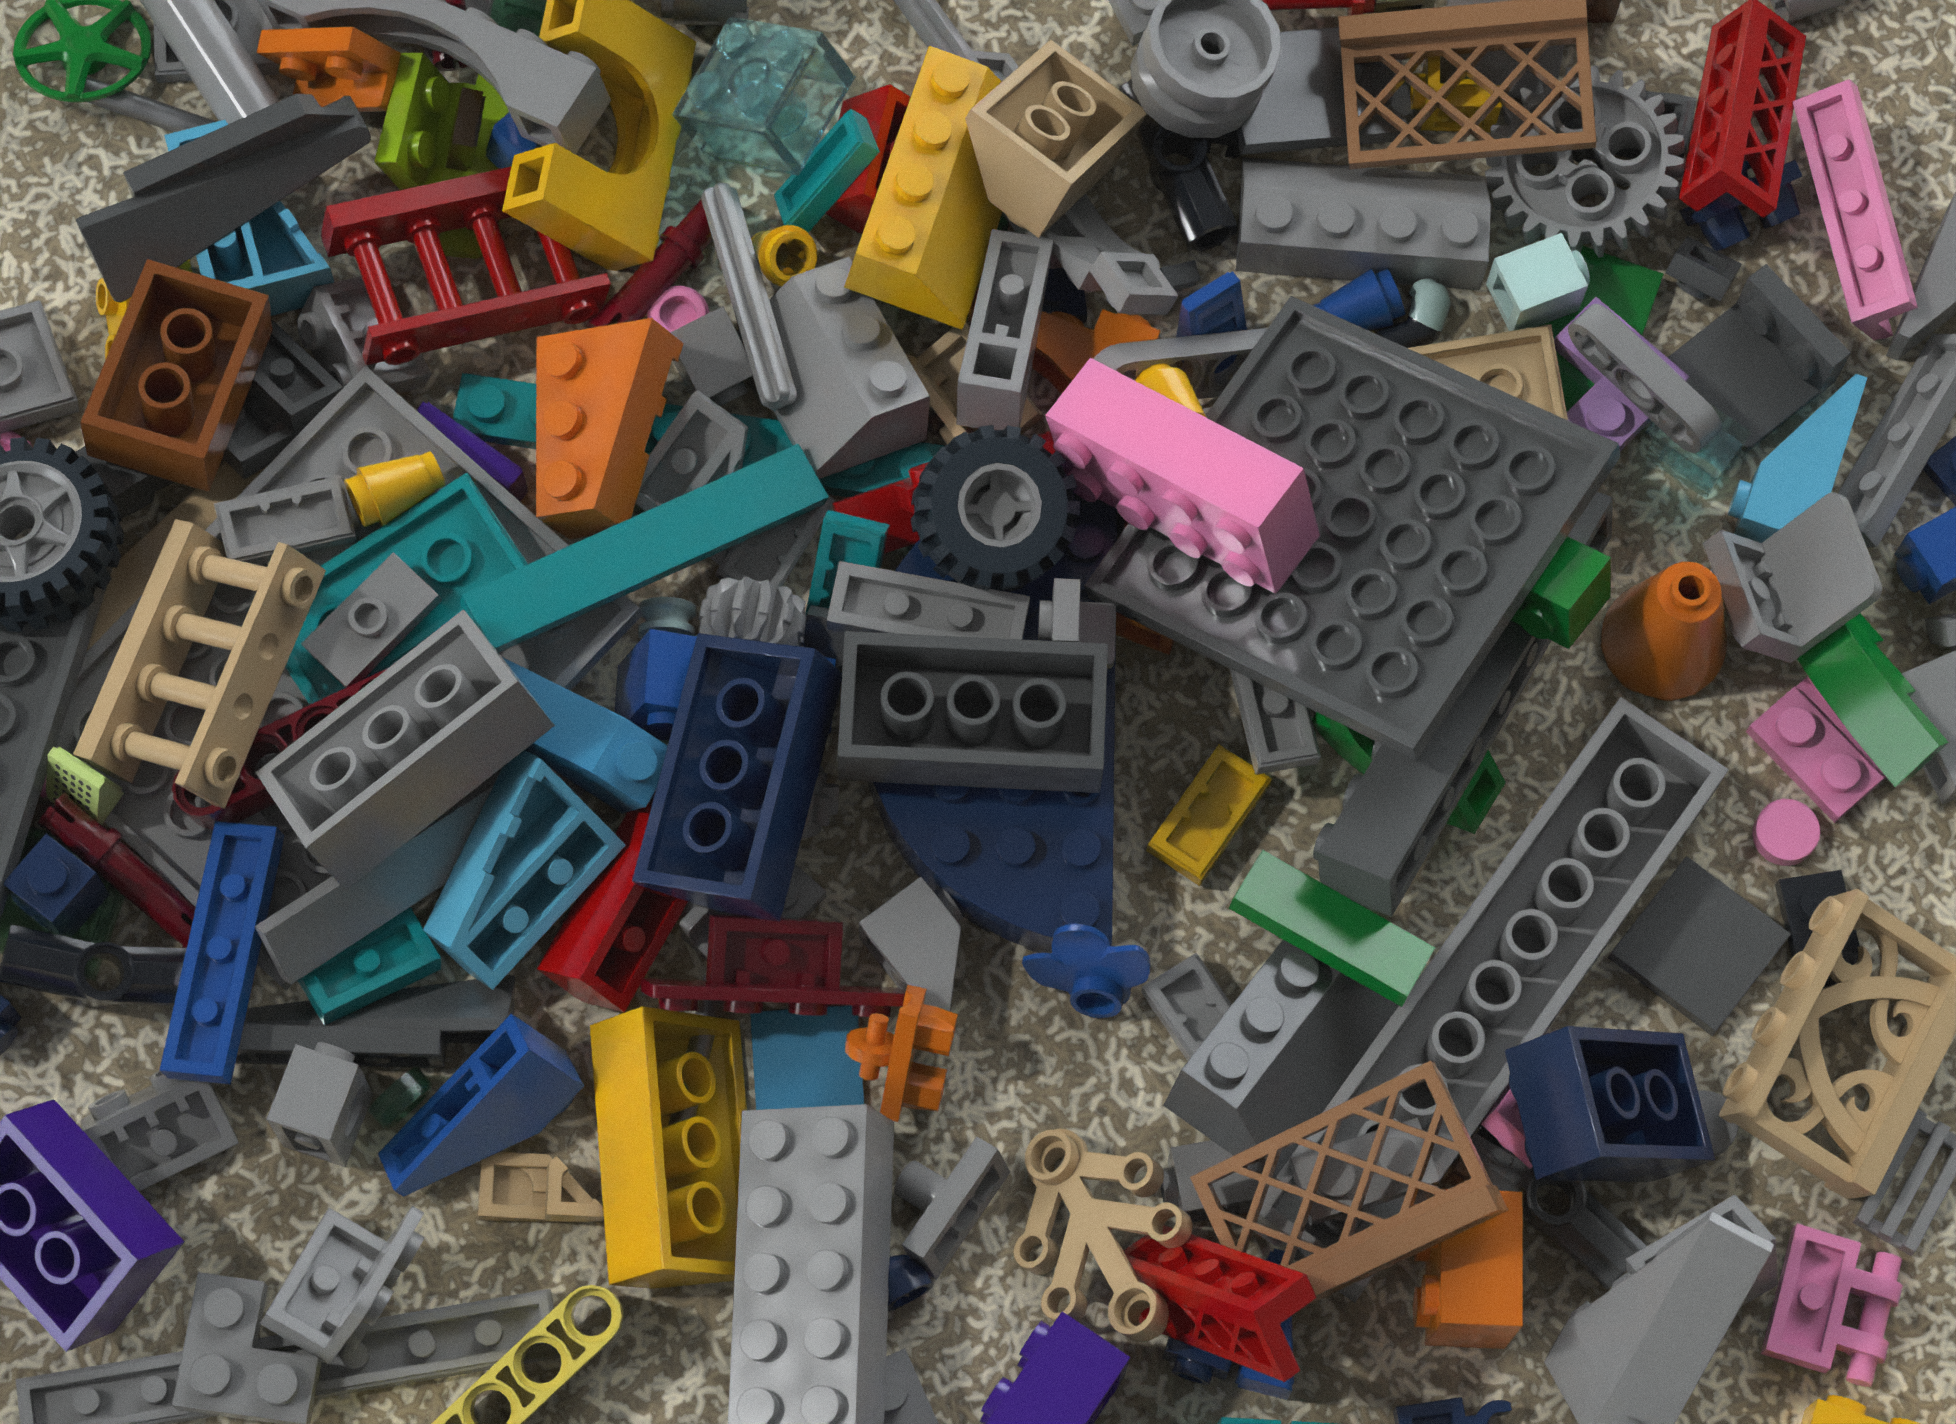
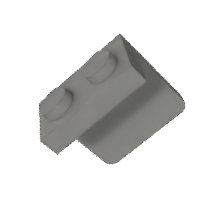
M1835 492L1825 495L1762 543L1724 530H1719L1703 542L1712 567L1710 570L1720 583L1722 597L1731 618L1729 627L1736 641L1744 649L1791 663L1876 602L1882 593V584L1849 501L1845 496Z
M412 1206L389 1239L385 1241L338 1212L328 1208L259 1324L310 1354L319 1357L320 1360L329 1365L344 1345L356 1350L370 1326L373 1327L394 1292L391 1288L400 1273L406 1270L425 1238L414 1231L424 1212Z

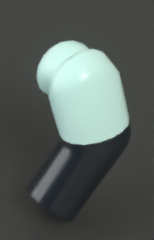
M1424 278L1415 282L1409 291L1413 298L1411 299V308L1407 320L1377 331V335L1406 348L1428 345L1440 337L1451 306L1450 296L1444 285L1437 283L1434 279Z

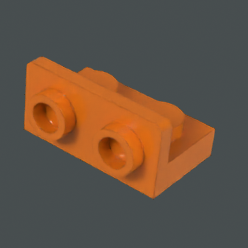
M355 27L261 30L257 54L280 65L279 72L282 75L296 79L293 95L312 94L321 107L331 104L343 96H351L359 112L387 111L401 53Z

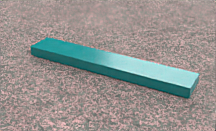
M798 443L462 593L459 602L499 653L825 505L829 496Z

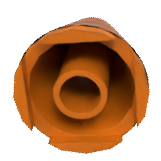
M1695 562L1673 564L1629 588L1612 603L1603 621L1601 648L1609 670L1624 687L1635 693L1639 692L1646 696L1657 698V700L1674 701L1695 695L1711 683L1719 673L1727 651L1726 626L1721 586L1717 577L1707 567Z

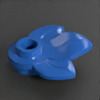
M1068 923L1054 931L1052 953L1030 954L1024 956L1022 960L1023 967L1033 980L1044 987L1067 991L1071 995L1070 1003L1072 1007L1079 1013L1094 1018H1109L1117 1015L1121 1011L1122 1005L1129 1000L1132 987L1147 981L1151 968L1150 957L1142 947L1138 945L1110 946L1108 938L1100 930L1078 923Z

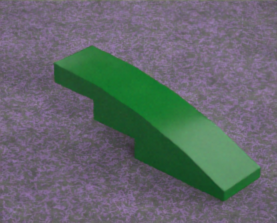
M1859 613L1798 657L1797 660L1850 734L1892 785L1898 787L1912 778L1949 742L1912 701L1910 696L1916 690L1877 647L1884 639Z

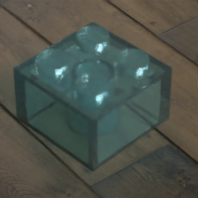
M730 17L672 115L702 153L712 159L799 176L856 77L823 32Z

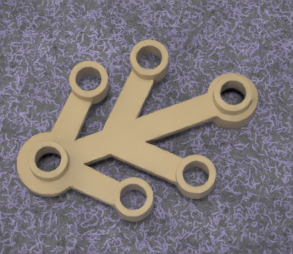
M1068 1129L1046 1130L1039 1133L1031 1140L1025 1152L1027 1173L1037 1188L1025 1231L1018 1238L1014 1246V1258L1021 1267L1035 1275H1044L1056 1266L1052 1283L1046 1288L1041 1298L1043 1313L1051 1320L1056 1321L1060 1315L1058 1313L1060 1300L1070 1294V1303L1063 1312L1078 1322L1084 1317L1087 1310V1299L1085 1294L1079 1290L1088 1253L1091 1250L1114 1292L1108 1306V1318L1112 1327L1135 1342H1147L1163 1333L1168 1324L1169 1310L1167 1302L1160 1293L1140 1282L1112 1230L1149 1235L1161 1245L1167 1248L1182 1246L1189 1239L1193 1229L1192 1219L1181 1208L1169 1202L1150 1207L1094 1199L1084 1179L1120 1182L1124 1188L1134 1195L1149 1197L1156 1193L1163 1183L1164 1172L1162 1166L1143 1152H1134L1126 1157L1088 1152L1085 1141ZM1065 1156L1062 1164L1054 1171L1055 1162ZM1147 1166V1173L1143 1180L1134 1183L1137 1171ZM1063 1199L1070 1212V1217L1062 1247L1059 1250L1058 1244L1050 1238V1234L1061 1200ZM1175 1216L1176 1224L1169 1233L1163 1234L1165 1222ZM1042 1244L1041 1255L1036 1260L1030 1261L1029 1255L1031 1250L1035 1246ZM1150 1307L1148 1316L1139 1325L1138 1320L1140 1314L1146 1308Z

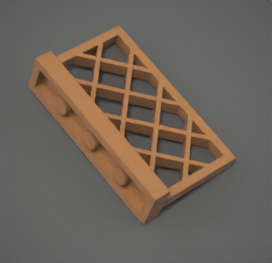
M1512 0L1338 16L1349 169L1596 148L1586 0ZM1576 44L1577 64L1561 81L1536 62L1549 46ZM1523 48H1533L1528 55L1520 50ZM1503 50L1520 64L1498 87L1474 67L1487 52ZM1472 53L1466 61L1458 55ZM1443 56L1458 68L1438 92H1435L1413 74L1426 57ZM1410 59L1404 66L1397 61ZM1381 61L1396 75L1374 98L1356 83L1355 64ZM1528 70L1552 89L1551 93L1532 114L1507 94ZM1466 76L1491 95L1470 119L1445 100ZM1577 78L1579 80L1580 97L1569 89ZM1405 81L1429 100L1409 124L1405 123L1384 106ZM1357 97L1368 106L1359 117ZM1562 97L1581 112L1582 131L1556 134L1541 122L1540 119ZM1499 102L1524 121L1510 138L1494 139L1478 126ZM1437 108L1462 126L1449 143L1431 144L1417 132ZM1376 113L1401 132L1386 149L1361 151L1359 132ZM1532 128L1540 134L1535 136H1526ZM1470 134L1478 139V141L1464 142ZM1408 140H1411L1414 144L1417 145L1403 147Z
M1431 1060L1190 1177L1221 1245L1246 1253L1254 1231L1287 1243L1280 1265L1307 1274L1317 1297L1306 1306L1508 1211L1497 1185L1492 1184L1435 1062ZM1426 1081L1437 1104L1428 1132L1393 1119L1402 1092ZM1388 1099L1383 1115L1366 1110ZM1355 1114L1380 1123L1367 1161L1333 1149L1341 1122ZM1443 1119L1454 1141L1438 1136ZM1390 1127L1425 1139L1412 1177L1377 1165ZM1327 1128L1322 1144L1306 1139ZM1295 1143L1319 1152L1307 1189L1273 1177L1281 1151ZM1436 1143L1458 1151L1471 1179L1448 1190L1423 1182L1422 1179L1434 1144ZM1330 1156L1364 1168L1351 1206L1317 1194ZM1267 1157L1262 1173L1247 1168ZM1235 1172L1259 1181L1246 1218L1223 1209L1212 1185L1213 1183ZM1374 1172L1409 1185L1400 1212L1387 1219L1361 1210ZM1270 1185L1303 1197L1291 1235L1257 1223ZM1419 1189L1435 1195L1414 1205ZM1314 1202L1348 1214L1339 1242L1326 1248L1301 1239ZM1358 1218L1374 1224L1353 1234ZM1230 1222L1243 1226L1239 1240H1237ZM1298 1247L1314 1253L1293 1263Z

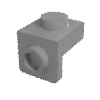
M1054 578L1052 601L1040 600L1038 639L1108 644L1107 668H1111L1115 662L1116 606L1112 603L1080 602V579Z

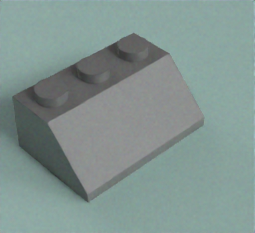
M849 256L792 276L769 299L797 392L796 401L793 404L773 411L792 445L799 443L818 479L927 439L930 395L872 297L844 288L852 265ZM738 330V331H737V334H738V336H739V338H740V340H741V342H742V344H743V340H742V337H741V334H740V330Z

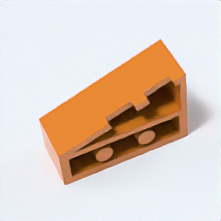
M653 318L537 337L536 517L568 539L592 536L626 521L632 516L650 456L645 452L651 428L655 417H662L667 400L662 396L671 362L679 361L684 344Z

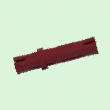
M701 199L676 228L668 226L660 235L662 243L655 250L653 261L643 263L595 317L587 322L588 328L606 326L613 320L618 321L617 324L641 320L647 314L652 304L665 290L675 284L688 267L692 269L697 268L704 259L702 252L713 241Z
M64 792L55 801V806H50L37 824L47 829L82 859V862L102 876L179 942L182 948H187L196 907L120 841L123 835L114 827L109 831L105 829Z

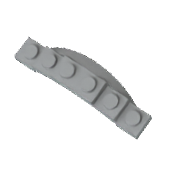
M961 50L958 55L988 66L1001 82L1018 68V65L1009 53ZM1086 194L1040 236L1054 239L1049 269L1064 268L1068 279L1078 290L1089 292L1104 291L1107 301L1118 313L1128 315H1167L1178 298V294L1160 270V262L1155 255L1139 252L1125 243L1104 221ZM1002 212V216L1011 224L1016 233L1035 236L1027 229L1015 225L1008 219L1006 213Z

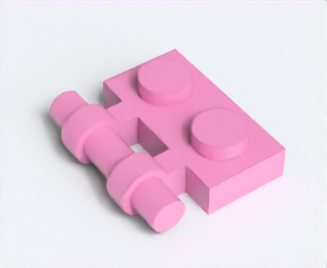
M1797 1223L1791 1230L1761 1354L1825 1374L1831 1369L1835 1350L1845 1352L1848 1356H1851L1846 1380L1855 1385L1872 1387L1877 1364L1885 1363L1889 1342L1884 1339L1890 1309L1891 1307L1898 1306L1903 1285L1897 1282L1902 1258L1891 1253L1877 1252L1872 1273L1857 1269L1855 1267L1861 1247L1860 1242ZM1849 1293L1865 1300L1858 1330L1842 1325Z

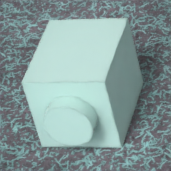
M1559 233L1494 258L1486 285L1508 330L1514 331L1537 327L1579 311L1590 283V275L1583 256L1577 250L1571 251L1563 234Z

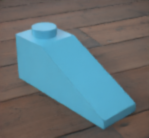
M1859 374L1851 377L1761 461L1750 483L1739 480L1727 513L1729 516L1738 518L1733 534L1762 543L1825 495L1831 493L1868 377Z

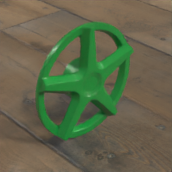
M46 0L44 7L32 14L20 28L14 42L13 57L21 78L36 92L63 102H91L112 96L132 84L148 63L152 41L148 25L128 0L124 2L120 0ZM80 5H97L111 9V11L92 25L82 26L66 9ZM51 19L60 35V39L52 43L26 49L29 39L35 30L46 20ZM126 20L136 28L140 36V55L108 43V37ZM60 60L63 68L66 70L65 92L51 89L40 83L31 74L28 66ZM107 63L130 70L118 82L100 90L84 93L87 76L99 72Z

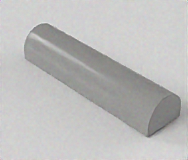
M140 0L218 121L226 120L230 124L281 101L214 0Z

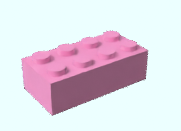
M1092 358L1087 361L1045 415L1054 440L1053 447L1066 461L1062 465L1066 476L1074 475L1077 488L1073 492L1088 502H1096L1099 499L1116 508L1118 513L1128 523L1138 529L1147 530L1151 527L1168 536L1171 542L1188 556L1199 558L1201 555H1204L1219 563L1230 577L1245 586L1251 587L1256 583L1276 594L1320 536L1304 468Z

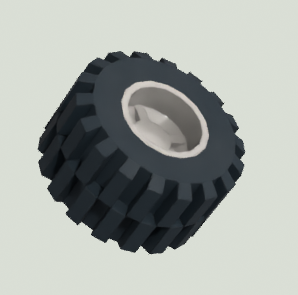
M993 425L981 426L973 433L967 434L965 431L954 437L926 465L919 477L918 486L913 491L911 505H914V515L911 518L912 531L918 532L921 541L918 544L920 552L924 558L928 555L936 564L933 570L942 578L949 575L957 580V583L970 587L999 591L1009 589L1010 592L1037 580L1063 557V551L1072 542L1077 530L1073 528L1074 519L1080 515V501H1074L1072 491L1077 488L1074 475L1066 476L1061 467L1066 462L1058 451L1053 455L1043 447L1046 442L1045 439L1035 433L1030 438L1020 434L1021 428L1007 425L1004 430H994Z

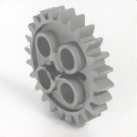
M1592 66L1591 79L1596 148L1487 157L1486 163L1492 168L1485 171L1487 187L1496 189L1491 194L1495 210L1507 209L1504 213L1507 228L1510 230L1524 223L1522 231L1526 244L1529 245L1542 234L1546 239L1562 233L1566 242L1569 243L1571 251L1577 250L1581 253L1583 244L1591 243L1594 252L1599 258L1604 256L1606 240L1613 239L1621 249H1628L1627 232L1631 229L1646 238L1650 236L1648 215L1661 220L1667 219V204L1663 199H1679V182L1675 178H1680L1684 175L1685 161L1678 156L1685 153L1683 135L1674 134L1678 130L1675 113L1662 115L1665 107L1664 97L1661 94L1645 101L1646 86L1645 81L1642 79L1634 83L1627 90L1624 88L1623 72L1621 70H1617L1607 83L1600 81L1598 67ZM1572 67L1566 68L1565 76L1572 69ZM1576 79L1569 89L1580 97L1579 81ZM1542 82L1543 93L1539 95L1525 87L1520 89L1523 107L1531 114L1552 91L1544 82ZM1562 97L1540 119L1541 122L1556 134L1582 131V129H1570L1564 126L1574 118H1581V112ZM1503 106L1504 121L1508 126L1492 125L1490 128L1491 136L1494 139L1510 138L1524 121ZM1532 128L1526 136H1535L1540 134ZM1625 148H1635L1642 152L1637 158L1632 160H1620L1614 157L1618 151ZM1591 159L1596 160V164L1593 163V162L1590 161V160H1591ZM1538 164H1550L1556 167L1551 173L1544 176H1534L1528 173L1533 166ZM1614 183L1630 187L1627 190H1622L1615 186ZM1590 194H1597L1605 198L1600 205L1595 207H1584L1577 203L1582 197Z

